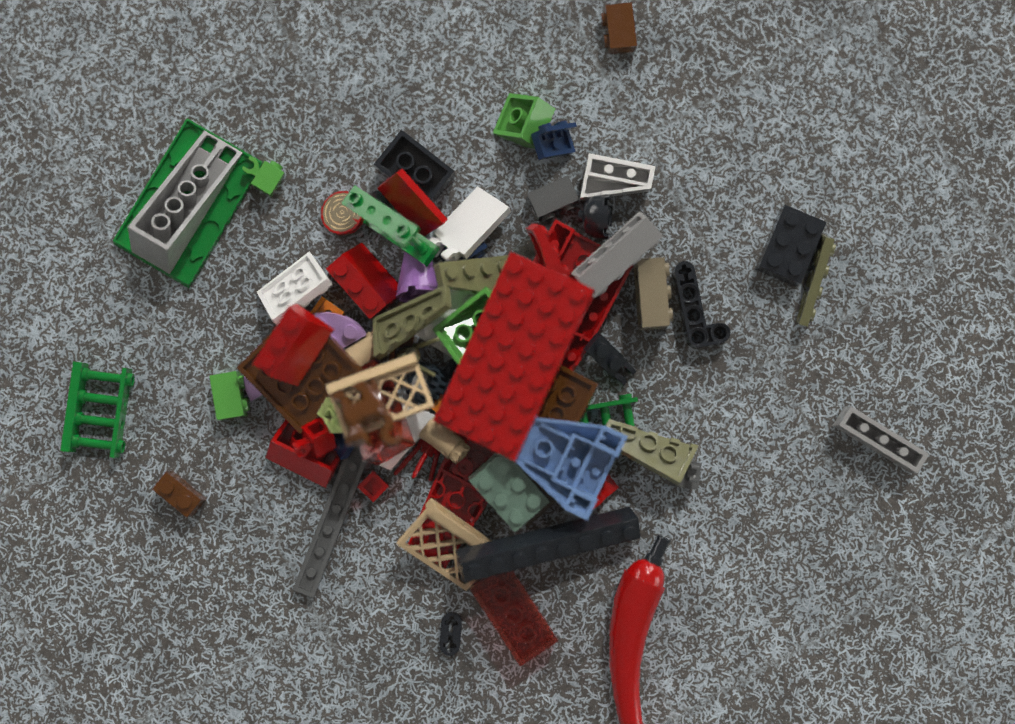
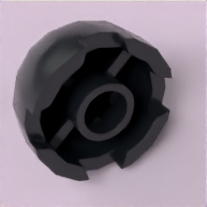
M611 194L595 195L588 198L584 203L583 210L578 211V223H582L584 231L593 238L608 239L611 236L610 233H607L608 226L612 227L613 208L612 205H608V200L612 199Z

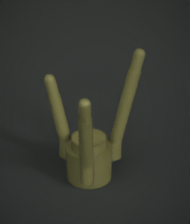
M436 337L421 343H414L411 347H403L396 354V357L400 358L414 353L417 362H419V348L439 342L440 338ZM418 363L422 372L431 377L436 376L434 372Z

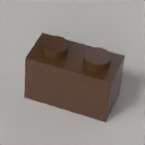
M632 2L605 5L604 13H601L602 27L606 26L607 33L603 35L604 48H608L609 54L635 52L637 40Z
M166 471L152 488L153 491L186 518L192 517L207 499L174 471Z

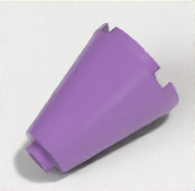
M404 252L396 298L406 303L437 289L438 285L432 261L426 267Z

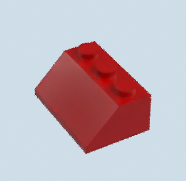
M363 243L343 253L326 268L371 321L372 318L382 314L399 299L396 298L398 282Z
M297 303L293 304L283 314L253 362V365L272 378L299 386L335 329Z
M285 419L271 439L265 458L326 488L341 462L336 451L331 450L319 458H316L309 451L306 457L298 459L294 454L296 450L292 444L297 440L303 439V433H299Z

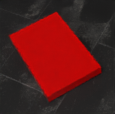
M400 169L377 188L405 219L420 228L418 233L422 236L431 233L448 220L403 169Z

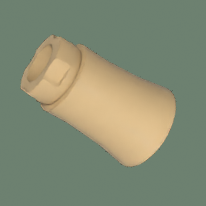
M373 330L371 333L368 331L366 336L345 349L364 370L376 359L373 349Z
M433 417L423 427L419 438L432 445L455 464L460 462L469 452L470 447L455 431L434 422Z

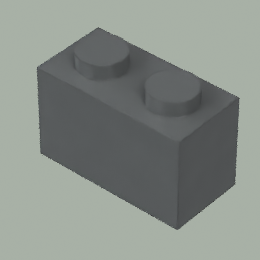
M565 176L527 193V198L538 221L541 219L544 222L556 217L555 213L562 210L564 213L575 209V204L579 202L569 176Z

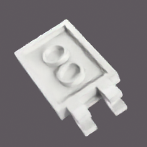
M477 186L447 218L448 220L433 232L435 238H430L429 240L440 248L435 257L440 254L445 259L444 262L458 261L461 256L467 259L511 213L510 208ZM444 247H447V248H448V249L444 250V251L441 253V251H442V249H443Z

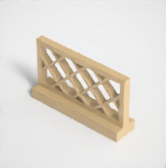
M414 353L326 385L345 439L348 430L342 419V410L338 404L334 403L332 395L342 390L348 398L353 399L352 403L361 400L359 398L361 393H357L354 389V384L360 381L367 383L370 379H375L377 385L379 384L378 387L381 394L390 398L386 407L388 412L394 400L405 404L402 413L394 414L389 412L394 422L434 407ZM416 371L418 376L415 386L403 382L406 374ZM389 380L397 383L392 395L381 390L384 382ZM419 384H421L423 390L418 389ZM401 385L412 390L408 401L396 397ZM415 392L425 395L428 403L417 406L412 404L411 401ZM380 419V421L375 423L369 422L367 423L369 425L363 428L369 432L382 427L384 421Z
M430 498L425 504L426 509L400 537L397 545L467 591L475 581L464 583V581L458 578V572L460 571L457 566L456 544L466 543L469 546L492 540ZM427 518L434 521L435 528L422 530V523ZM449 531L452 534L451 540L439 541L440 532ZM435 533L436 542L423 544V535ZM419 536V545L410 546L406 543L410 537ZM453 545V554L440 555V547ZM437 547V556L427 557L424 555V549ZM454 559L453 568L444 569L441 567V561Z

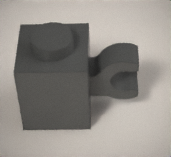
M693 457L681 483L676 485L670 482L669 485L698 490L702 463L694 462L695 457Z

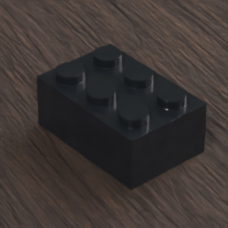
M402 129L374 163L376 170L387 179L400 169H403L433 203L456 176L452 168Z
M785 204L778 212L755 270L795 287L800 285L827 222Z

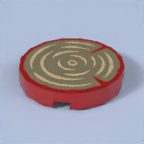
M338 191L331 194L324 201L321 208V219L324 226L330 232L339 236L356 232L364 221L363 218L341 204L349 193L348 191Z

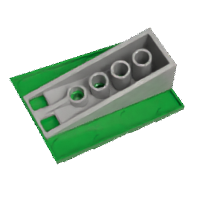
M186 118L114 237L113 244L185 287L190 288L252 185L251 182L255 176L245 173L242 168L243 166L247 169L254 167V163L248 159L249 156H253ZM255 158L259 163V168H261L263 162Z

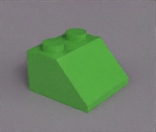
M509 93L492 134L521 146L535 149L531 134L538 131L539 126L551 122L555 108L540 97Z

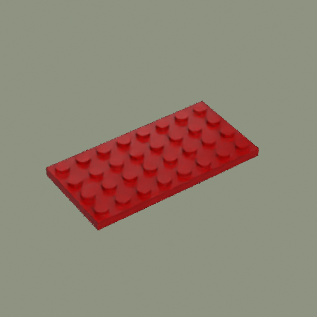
M510 251L433 421L509 459L517 461L595 293V289Z

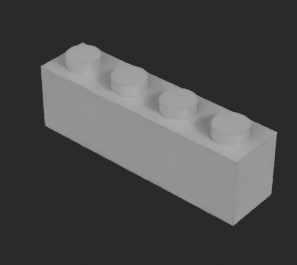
M639 211L572 271L571 274L578 282L595 289L593 298H595L597 295L603 294L607 290V286L614 280L620 279L627 268L638 263L646 251L656 247L663 235L650 219Z
M845 406L833 424L837 429L909 473H918L929 456V453L852 406Z

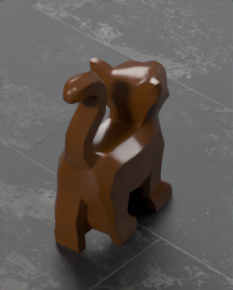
M374 378L370 379L367 383L360 381L354 384L355 391L362 395V399L355 403H352L342 390L332 395L334 403L341 406L342 419L348 429L345 439L348 447H360L363 445L372 447L369 434L362 426L378 419L384 421L380 431L382 442L389 447L400 444L402 441L401 436L390 437L389 435L394 425L393 417L382 401L381 391Z

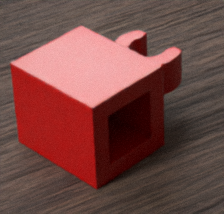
M321 417L301 426L304 438L292 444L296 450L294 454L298 459L306 457L309 451L316 458H319L337 448L334 433L330 432Z

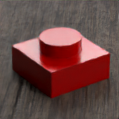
M373 470L357 487L372 502H375L389 485Z

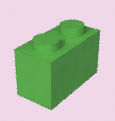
M239 371L210 375L216 419L226 420L248 416L247 411L250 410V403L248 397H244V375H241Z

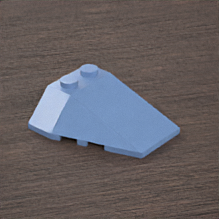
M537 417L515 462L558 501L566 511L588 521L598 500L597 495L628 436L604 425Z

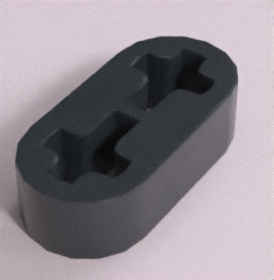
M451 611L446 613L441 622L440 650L447 656L455 655L460 648L462 618L457 612ZM450 616H454V620L458 621V624H455L453 627V632H449V624L445 623V620H449ZM449 635L453 636L452 642L456 644L452 651H448L447 646H444V643L448 642Z

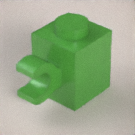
M249 156L248 159L254 163V167L247 169L243 166V171L255 176L251 182L253 187L272 197L285 176V173L281 171L283 167L274 161L270 163L264 161L261 168H259L258 161L254 157Z

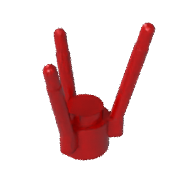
M420 439L417 446L394 471V475H398L420 450L423 455L411 477L416 478L427 456L432 457L434 455L428 478L429 481H432L441 452Z

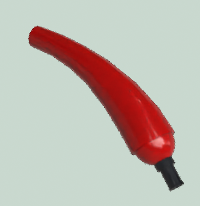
M657 535L650 553L647 552L644 559H639L631 564L628 569H624L614 597L609 628V666L619 724H643L639 693L640 667L647 634L665 590L663 587L665 576L661 565L664 561L662 557L671 540L661 535Z

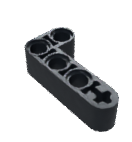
M688 261L679 262L674 267L672 275L687 344L692 348H702L727 341L731 331L726 324L715 323L706 325L694 266ZM683 267L684 270H688L689 272L685 276L686 282L691 281V283H686L681 286L680 283H683L685 280L683 274H679L678 272ZM683 289H690L693 292L691 300L683 297ZM689 310L697 313L698 319L696 322H692L687 318ZM715 328L723 330L724 337L722 339H717L714 336ZM693 332L701 334L702 342L700 344L692 341Z

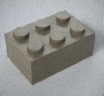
M665 257L641 259L633 265L638 331L665 329L670 326V322H673V310L668 307V301L671 299V286L667 285L666 282L667 276L670 275L669 263H665Z

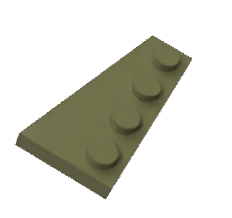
M821 235L819 240L821 241L820 248H817L813 254L812 265L815 267L814 270H810L806 280V287H809L808 292H803L796 319L798 324L807 327L809 321L812 322L816 314L814 305L816 300L820 299L823 290L820 285L822 279H826L829 272L828 259L829 256L833 257L836 249L835 239L827 235Z
M508 255L436 263L433 267L438 287L446 285L451 290L471 291L474 294H477L485 287L493 290Z
M443 285L372 318L374 357L381 360L452 308L450 288Z
M611 419L606 424V426L628 436L620 454L676 485L681 483L699 446L692 443L690 445L682 443L679 439L672 437L670 439L665 438L652 431L638 430V427Z

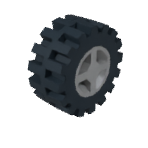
M429 362L420 363L421 366L436 374L435 377H431L421 371L432 402L435 403V399L438 400L440 398L439 395L443 393L444 390L442 389L446 386L444 382L447 380L446 373ZM416 371L410 373L411 377L407 379L409 381L407 384L415 386L418 376ZM419 384L418 389L423 390L421 384ZM409 388L406 390V393L409 394L408 397L412 392ZM415 392L413 400L421 404L428 403L425 395Z

